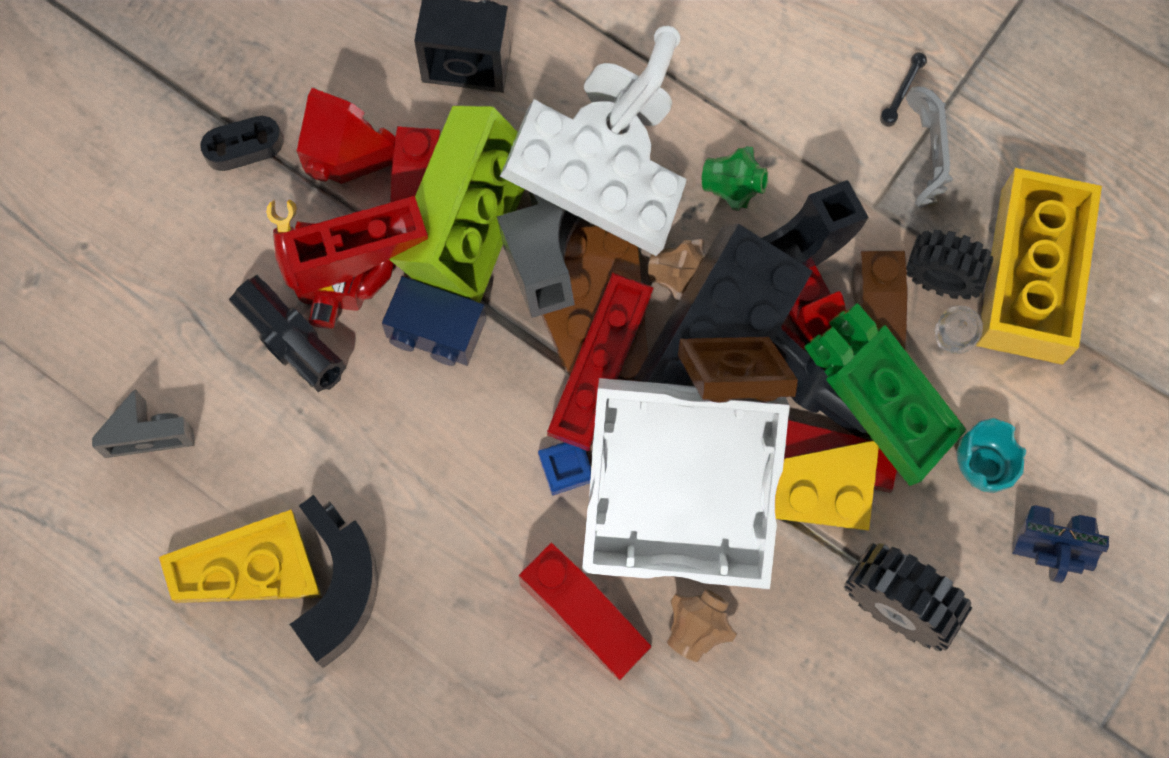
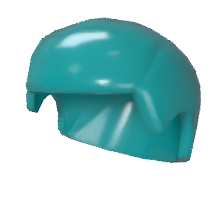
M996 418L979 421L961 438L956 452L957 463L961 473L972 487L983 492L997 493L1010 489L1023 475L1026 449L1016 442L1014 438L1016 429L1010 423Z

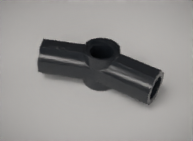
M255 275L251 279H247L236 289L229 298V302L260 334L258 336L259 339L284 366L289 364L317 392L325 389L330 390L341 380V375L346 369L343 361L318 338L317 332L295 308L291 307L289 309L265 281L258 275Z
M783 324L773 340V344L798 379L796 395L791 398L802 408L810 412L818 413L821 411L857 437L865 435L867 431L826 380L828 376L824 371L827 368L817 366L804 346L806 344Z

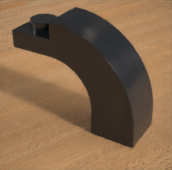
M846 180L809 194L801 210L789 222L762 237V239L810 268L815 265L818 266L849 243L862 229L869 217L851 184Z
M312 495L298 506L328 546L333 561V575L330 586L323 598L289 625L316 663L324 668L349 649L368 623L377 596L378 572L373 550L357 521L354 520L345 528L339 530L345 524V521L332 503L329 501L322 506L317 498Z

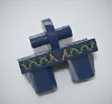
M1033 505L1025 516L1024 523L1013 541L1012 554L1035 559V565L1049 567L1050 581L1062 583L1068 572L1082 574L1084 569L1094 571L1101 554L1109 549V536L1099 534L1097 520L1094 517L1084 515L1072 516L1067 527L1054 525V512L1050 508Z

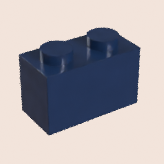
M401 276L383 318L382 326L386 338H389V342L399 349L412 352L414 348L431 353V358L442 364L454 366L458 362L468 366L487 319L484 304Z

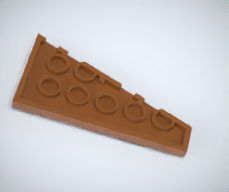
M598 226L575 228L567 245L564 263L569 272L575 305L541 315L569 377L612 273L641 283L638 247ZM645 315L619 380L635 381L634 378L648 356Z

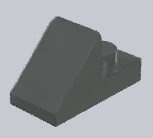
M137 390L130 393L92 437V447L104 458L195 446L193 428L184 417H179V415L173 413H163L152 416L151 421H148L146 400Z

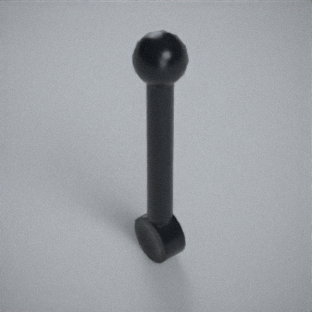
M917 52L911 57L912 66L889 108L884 109L880 116V121L884 126L890 127L896 123L898 119L897 110L918 70L927 64V57L924 53Z

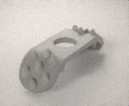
M916 86L910 89L906 100L908 105L920 115L922 127L929 128L933 163V180L927 182V188L915 201L919 208H923L929 204H936L938 202L936 196L947 191L948 188L944 184L951 182L953 178L949 175L950 158L944 108L946 103L942 102L933 90Z

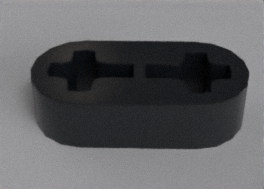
M255 116L208 131L202 137L200 148L210 167L218 171H227L277 155L283 145V136L278 124L271 117ZM265 131L268 135V142L260 144L257 140L258 132ZM225 143L226 154L223 156H218L216 152L217 144Z

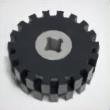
M872 543L868 546L844 584V589L849 592V597L859 602L858 606L864 611L870 612L874 619L885 623L895 633L900 632L906 639L914 643L918 641L923 647L929 649L932 647L936 651H942V649L946 651L972 610V603L970 599L964 597L965 593L960 588L953 587V582L949 578L937 574V569L929 564L925 566L919 562L917 557L908 554V556L904 555L900 549L893 546L889 549L882 543L877 545Z

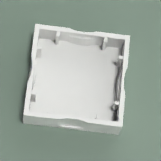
M599 378L582 572L638 578L677 576L706 584L770 589L777 528L775 495L780 476L783 472L790 407L787 398L778 397L774 401L742 398L732 399L726 403H716L702 400L695 386Z

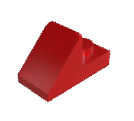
M816 265L809 268L813 272L789 312V316L805 344H808L819 334L822 336L831 328L829 322L840 312H846L841 291L833 294L830 293Z

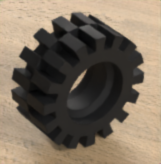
M927 230L922 235L919 234L916 237L906 266L907 276L912 277V282L916 285L923 284L922 288L927 291L931 289L936 290V294L943 296L945 293L949 294L952 299H958L959 295L964 300L971 299V296L977 298L980 296V293H983L993 263V256H990L991 251L989 249H982L983 244L979 241L970 242L971 237L963 235L960 238L956 236V232L948 231L946 235L941 230H934L933 234Z

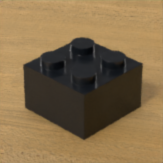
M422 0L414 39L422 83L504 93L511 52L508 6L499 5L490 0H481L479 2L465 0Z

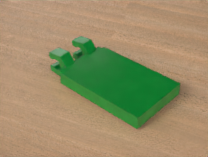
M856 303L846 312L842 311L829 322L831 328L822 336L820 334L815 336L804 347L817 366L827 368L824 372L828 376L826 378L828 383L907 484L912 486L921 482L967 429L887 326L884 325L877 329L876 323Z

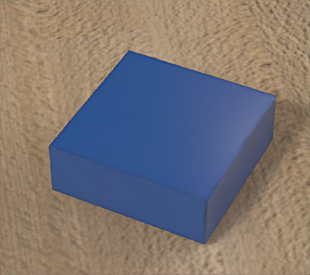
M563 442L538 451V457L552 496L590 484L591 466L584 449Z

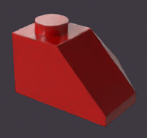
M311 88L307 97L296 151L307 175L318 181L327 182L330 179L343 184L391 166L396 136L384 127L379 128L378 132H376L372 125L363 119L365 112L352 102Z

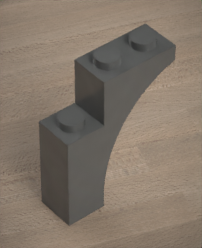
M529 191L531 207L497 216L505 253L530 315L534 318L575 305L570 276L564 260L570 237L582 218Z

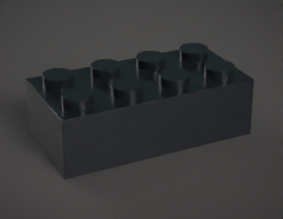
M740 224L722 226L634 380L637 382L695 386L678 356L680 339L769 337L773 342L813 271Z

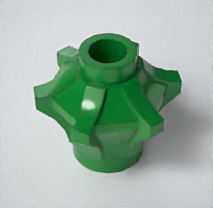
M749 146L738 148L728 156L708 157L702 170L703 190L705 192H713L714 195L722 197L727 201L731 209L739 211L740 208H748L750 199L756 196L757 193L764 194L768 184L767 168L760 167L754 157V148Z

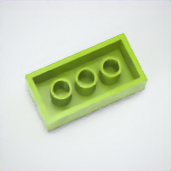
M452 106L415 196L428 239L389 259L414 281L478 303L482 300L503 246L497 216L516 211L524 192V188L500 177L518 132L494 107Z

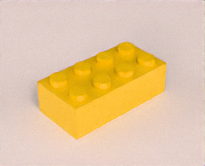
M1019 168L1013 170L1001 190L991 251L993 263L986 281L976 346L1061 365L1078 350L1102 186Z

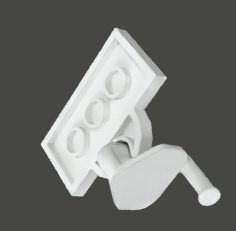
M662 26L656 30L654 34V49L646 69L640 76L615 64L604 63L596 66L584 84V90L591 103L581 108L573 119L534 99L526 111L500 177L655 256L664 249L687 179L650 160L651 143L647 129L644 127L658 125L669 113L672 106L670 95L660 88L674 49L680 42L678 30L671 26Z

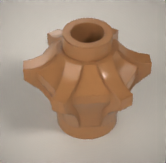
M702 239L684 240L679 246L663 249L657 256L652 254L648 265L650 281L658 283L660 286L671 291L675 300L679 302L705 257L704 241Z
M705 589L702 595L698 594L689 597L675 594L671 599L674 621L671 628L672 634L668 638L667 644L681 656L693 662H698L702 655L709 652L714 646L733 642L737 636V633L729 624L728 616L725 612L729 603L714 591Z

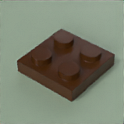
M769 337L680 339L678 356L702 400L716 403H726L732 399L742 398L774 401L778 397H795L798 379Z

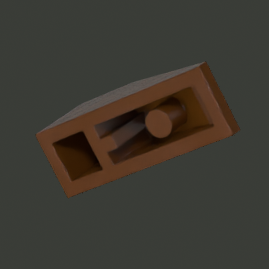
M861 251L852 269L854 305L858 303L876 323L877 329L886 325L906 351L908 287L905 251Z

